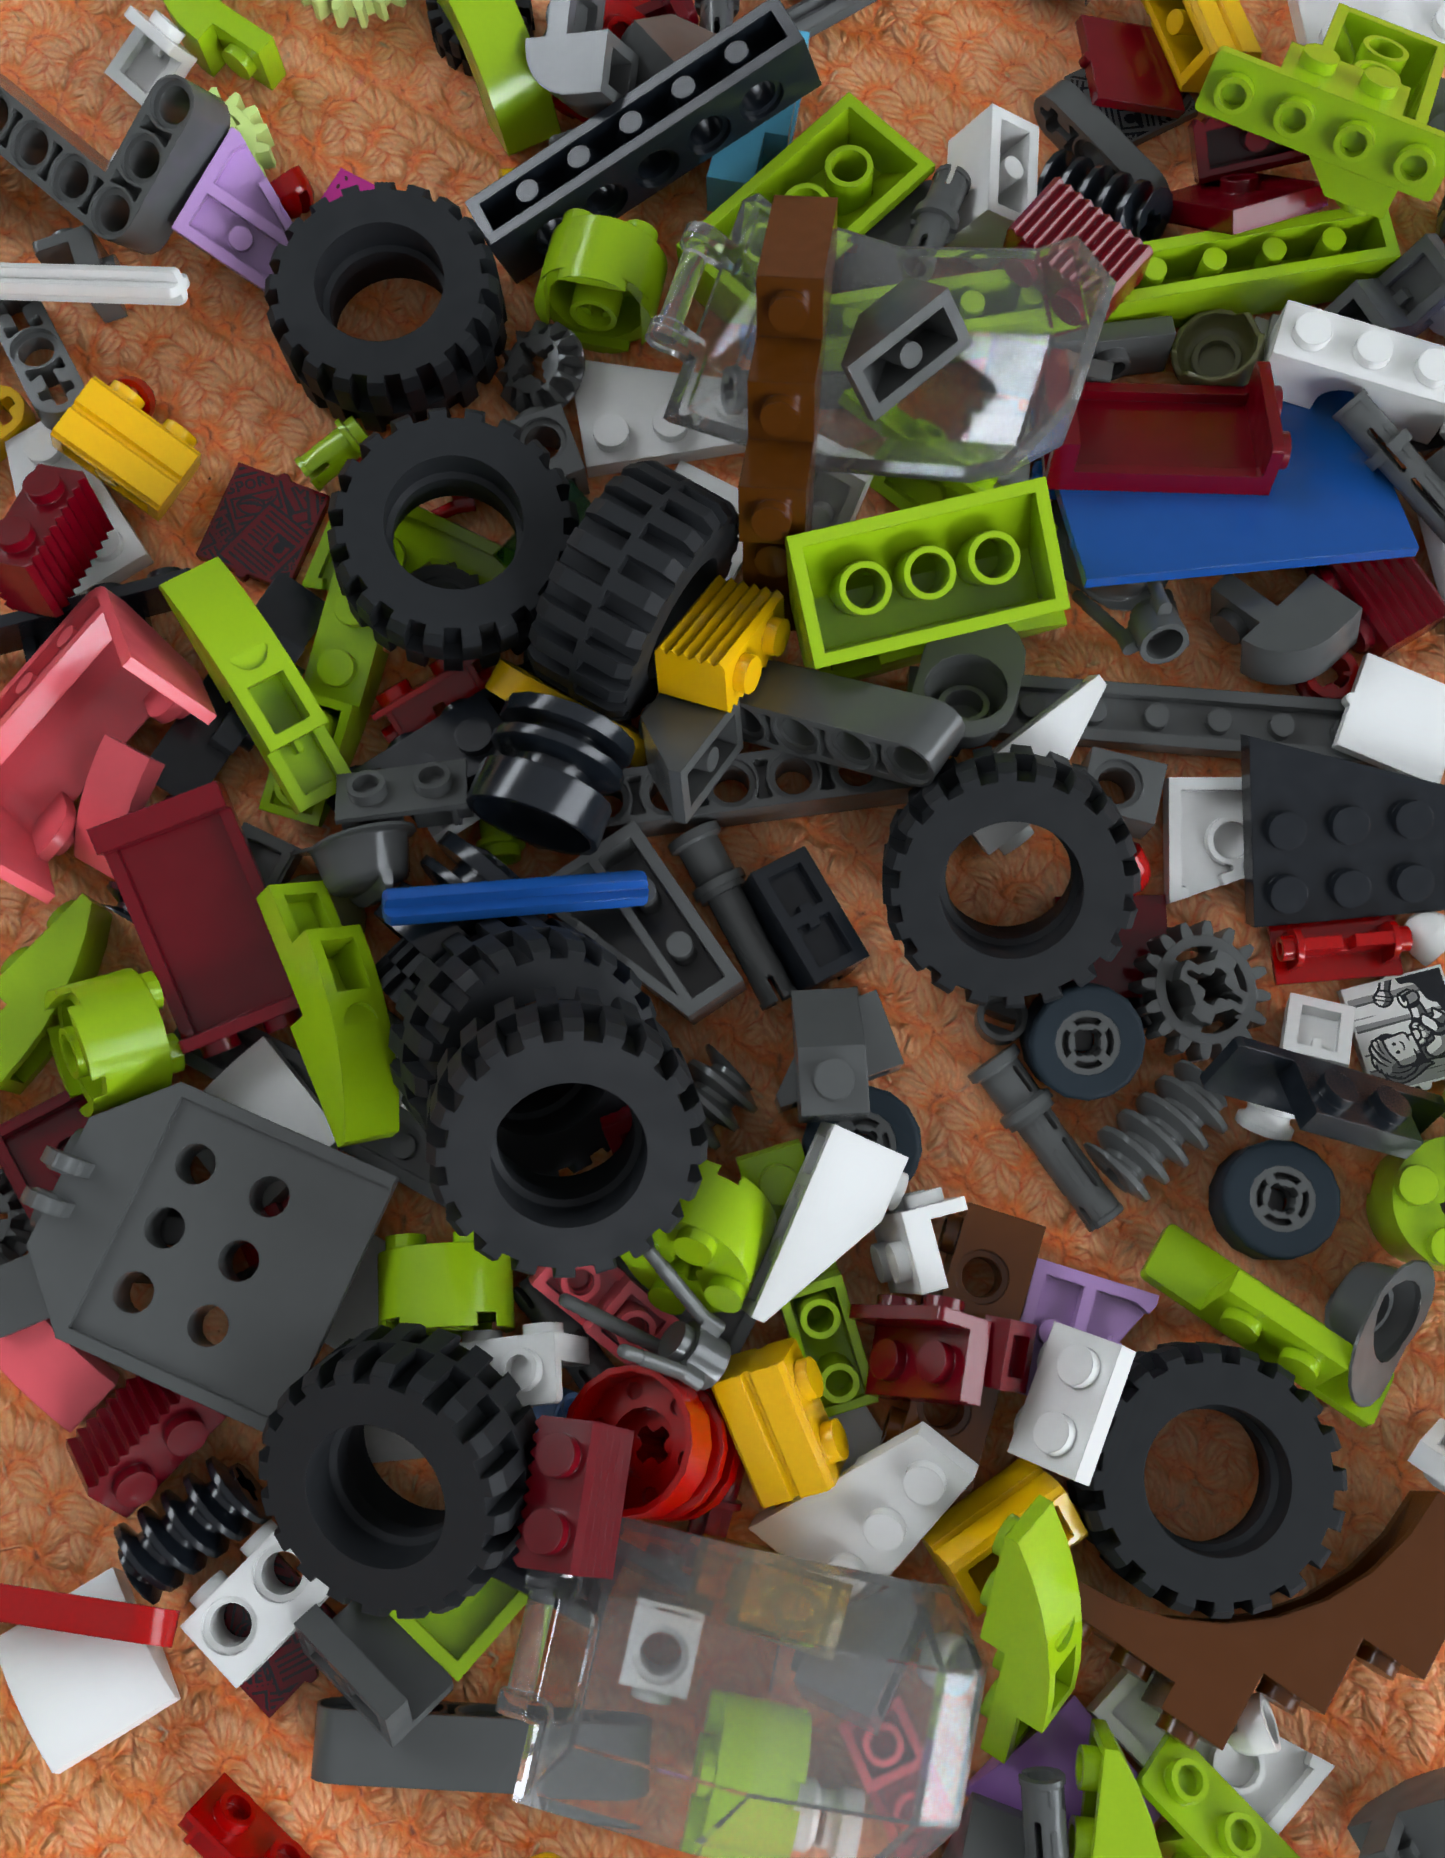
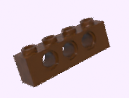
M968 1202V1210L961 1211L958 1215L949 1214L946 1216L938 1241L939 1251L947 1253L943 1268L949 1288L924 1295H941L962 1300L965 1302L964 1313L985 1319L986 1314L1020 1321L1046 1227ZM973 1258H980L986 1261L994 1273V1283L991 1290L981 1297L971 1295L962 1283L963 1268ZM922 1295L920 1305H923L924 1295ZM983 1386L980 1406L958 1405L956 1415L952 1421L942 1426H934L927 1421L923 1410L924 1402L904 1401L902 1409L891 1406L882 1431L880 1445L924 1421L979 1465L1000 1390ZM975 1478L965 1490L972 1491Z

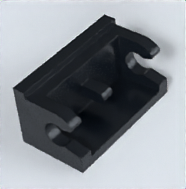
M805 846L750 873L743 884L742 889L793 985L798 990L822 989V986L835 978L839 981L849 975L862 961L870 956Z

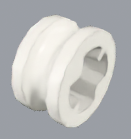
M1247 1102V1107L1238 1109L1235 1116V1121L1243 1128L1273 1140L1290 1141L1295 1131L1290 1126V1120L1295 1119L1293 1114Z

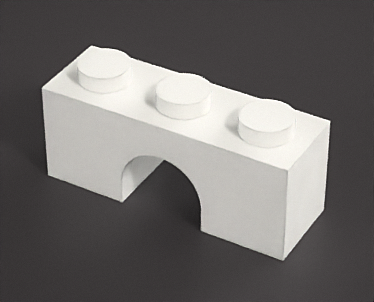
M1287 301L1266 341L1263 361H1270L1274 385L1282 387L1283 401L1310 409L1316 398L1323 393L1336 390L1359 393L1365 389L1368 392L1367 395L1399 431L1406 427L1413 435L1411 440L1428 445L1445 422V346L1295 301Z

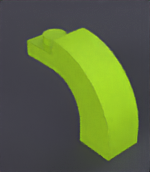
M163 0L172 22L186 34L181 41L184 47L198 59L196 63L212 77H215L221 68L227 64L241 78L249 80L253 77L273 91L286 76V71L273 36L226 6L221 0Z
M437 0L450 21L467 58L488 124L508 156L543 142L552 135L561 133L550 92L538 84L529 70L525 53L526 38H530V35L515 0Z

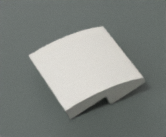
M264 1036L241 1054L203 1090L334 1149L338 1148L320 1101L275 1044ZM204 1149L196 1156L212 1175L216 1165L215 1156L211 1149ZM275 1181L267 1187L262 1198L263 1208L274 1202L281 1203L288 1197L289 1189L284 1181Z
M111 1567L69 1593L137 1604L125 1572L115 1567ZM16 1625L0 1635V1666L33 1741L52 1773L61 1774L181 1699L163 1647Z

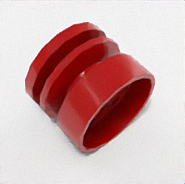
M630 1364L606 1369L582 1387L568 1408L566 1418L602 1422L634 1430L622 1518L661 1520L664 1522L697 1519L720 1504L736 1480L741 1459L711 1388L704 1391H695L678 1379L642 1366Z

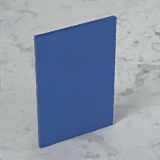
M1336 390L1323 393L1316 398L1310 409L1283 401L1280 418L1283 431H1289L1291 434V456L1287 468L1278 470L1269 495L1054 489L1070 541V548L1073 551L1084 588L1416 556L1419 545L1393 485L1378 468L1372 472L1364 462L1369 457L1338 421L1335 422L1332 418L1336 412L1355 397L1351 391ZM1034 412V427L1040 443L1037 412Z

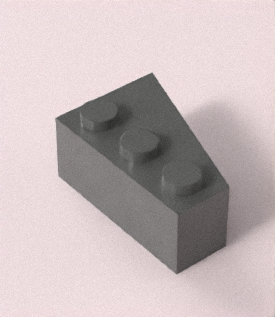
M633 820L601 841L595 853L580 855L550 876L641 870L646 873L648 880L649 896L647 904L637 907L551 913L549 915L556 920L571 925L580 933H585L617 956L618 960L632 969L641 980L643 987L695 1025L747 989L739 972L640 827Z

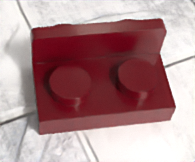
M878 1294L876 1305L851 1304L849 1319L875 1326L865 1394L885 1400L980 1406L992 1321L964 1313V1301L941 1295H924L923 1305H917L918 1302L910 1298L889 1294Z

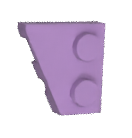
M231 127L171 228L196 247L265 292V280L269 274H273L269 262L275 247L279 243L285 246L289 243L284 232L293 221H291L279 197L247 147L241 133Z
M1037 1258L1020 1318L1022 1322L1037 1325L1026 1394H1020L1028 1395L1037 1370L1039 1351L1048 1340L1054 1321L1121 1344L1120 1341L1144 1314H1150L1157 1306L1160 1295Z

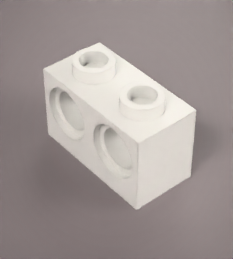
M272 1519L261 1526L240 1548L247 1559L229 1577L222 1570H219L190 1598L189 1601L196 1608V1611L180 1626L236 1689L252 1677L296 1632L294 1623L315 1604L320 1607L329 1598L326 1595L329 1587L317 1578L310 1582L302 1575L300 1584L295 1587L284 1585L277 1579L274 1572V1561L277 1554L283 1551L274 1536V1530L278 1526ZM288 1549V1550L286 1551V1552H289V1553L294 1554L291 1549ZM229 1603L243 1606L250 1614L252 1626L248 1637L235 1636L227 1629L224 1622V1613Z

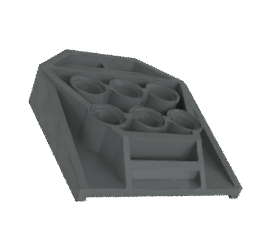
M179 1082L89 1117L85 1127L79 1128L70 1137L64 1151L47 1145L40 1160L45 1163L47 1168L61 1175L53 1191H48L41 1187L26 1186L19 1201L34 1209L30 1220V1226L34 1230L26 1247L55 1338L263 1432L268 1416L277 1409L278 1399L293 1383L313 1368L400 1177L207 1092ZM211 1149L216 1162L214 1172L208 1180L197 1184L191 1176L190 1167L192 1160L202 1150ZM282 1180L289 1189V1202L283 1212L277 1216L270 1217L263 1208V1194L270 1184ZM178 1211L184 1219V1234L177 1244L168 1247L161 1238L160 1229L167 1215ZM251 1243L259 1254V1265L253 1276L243 1281L237 1277L233 1270V1258L241 1246ZM145 1274L153 1283L154 1294L148 1307L139 1311L131 1301L130 1291L134 1281L139 1276ZM218 1306L225 1312L229 1327L224 1339L214 1345L207 1340L203 1333V1321L207 1313Z

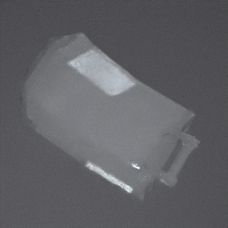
M759 193L742 201L729 238L712 225L703 221L695 220L686 224L680 240L683 253L660 315H655L651 318L645 334V340L652 348L674 356L683 362L663 418L670 423L742 446H747L748 441L747 379L757 337L756 274L772 206ZM837 227V257L827 325L815 469L826 472L971 483L1008 475L1059 448L1065 441L1084 387L1116 286L1115 279L1078 235L1040 248L898 246ZM708 263L718 269L719 272L697 332L694 333L684 325L705 265ZM906 277L948 287L973 344L875 422L869 420L841 367V362L858 315Z
M622 1518L613 1580L527 1569L523 1587L529 1590L512 1669L508 1686L500 1687L495 1711L499 1714L529 1724L512 1798L516 1803L692 1855L710 1858H928L960 1827L989 1662L955 1587L908 1580L757 1550L629 1518ZM555 1599H559L539 1692L536 1693L535 1688Z

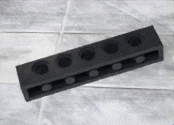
M765 1L465 201L475 223L483 232L486 244L491 247L493 254L515 283L518 284L543 267L551 235L554 229L562 222L563 215L567 210L580 208L589 211L593 215L619 218L821 86V81L806 42L781 1Z

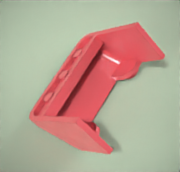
M104 586L94 588L82 598L0 692V878L47 905L56 896L48 862L54 855H63L74 843L77 816L74 801L83 792L92 762L104 735L127 743L150 716L158 722L166 724L174 719H184L191 713L208 726L217 717L198 671L124 600Z

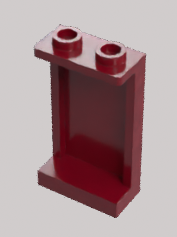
M1046 352L1036 395L1042 471L1043 476H1046L1048 489L1269 495L1278 470H1284L1288 466L1292 449L1291 434L1289 431H1283L1280 416L1283 407V391L1280 385H1274L1270 361H1256L1250 380L1245 386L1076 382L1073 376L1071 353Z
M219 781L210 782L87 829L96 854L104 855L154 974L159 980L163 995L181 1035V1040L178 1041L182 1054L199 1048L203 1058L206 1059L242 1044L238 1036L240 1031L262 1023L266 1034L294 1024L302 1016L299 1004L256 900L257 896L266 888V884L224 783Z

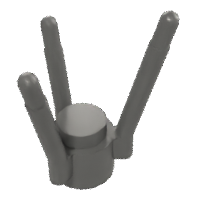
M1162 581L1146 582L1151 598L1144 599L1134 606L1130 613L1128 628L1126 629L1082 591L1076 590L1073 592L1072 599L1117 640L1124 655H1131L1139 651L1144 661L1150 664H1162L1177 658L1190 644L1189 634L1179 617L1173 593L1169 589H1164Z
M655 1247L644 1253L643 1256L695 1319V1321L688 1323L681 1320L674 1322L667 1328L661 1339L570 1294L563 1293L560 1295L559 1304L564 1308L644 1348L638 1349L628 1344H621L617 1348L619 1357L678 1379L695 1391H704L711 1388L719 1381L729 1364L731 1346L727 1341L719 1337L725 1329V1321L706 1309Z

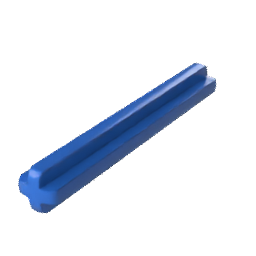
M629 870L388 888L382 892L381 906L383 919L386 924L402 926L644 906L648 902L649 889L645 872Z

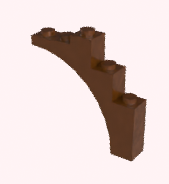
M774 195L756 274L757 337L747 379L748 441L738 485L739 542H743V581L748 587L755 583L760 590L766 586L771 592L777 589L784 597V618L790 622V631H796L790 605L785 537L812 530L822 375L832 284L837 257V197Z
M1409 1491L1384 1531L1346 1569L1304 1595L1273 1605L1272 1609L1254 1615L1243 1613L1234 1614L1232 1619H1210L1156 1614L1117 1602L1077 1580L1081 1598L1082 1641L1087 1642L1091 1633L1114 1647L1109 1660L1144 1683H1147L1151 1674H1153L1154 1676L1145 1690L1141 1701L1160 1713L1155 1723L1157 1728L1191 1750H1194L1199 1740L1223 1751L1254 1690L1257 1693H1261L1269 1702L1291 1715L1295 1714L1298 1706L1325 1715L1353 1658L1373 1672L1392 1681L1397 1673L1425 1680L1445 1640V1495L1439 1491Z

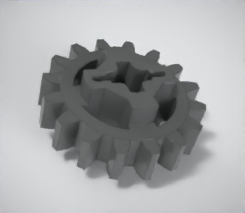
M1206 920L1190 927L1186 922L1166 929L1167 935L1161 934L1146 942L1151 954L1148 953L1137 957L1133 962V965L1144 974V977L1129 983L1128 990L1141 994L1143 997V1004L1138 1005L1134 1009L1140 1017L1148 1016L1152 1022L1144 1034L1148 1040L1165 1036L1167 1040L1164 1054L1173 1056L1186 1051L1187 1059L1191 1063L1208 1060L1209 1057L1214 1060L1235 1037L1242 1036L1253 1040L1248 1029L1263 1026L1267 1020L1260 1012L1255 1010L1256 1004L1271 1000V993L1257 989L1256 980L1263 977L1267 971L1265 967L1261 966L1250 967L1247 960L1255 949L1251 944L1235 948L1232 945L1235 930L1229 927L1213 934L1211 921ZM1184 951L1198 952L1196 958L1182 962L1175 960ZM1220 1021L1224 1023L1213 1033L1201 1032L1204 1026L1211 1025L1212 1022Z

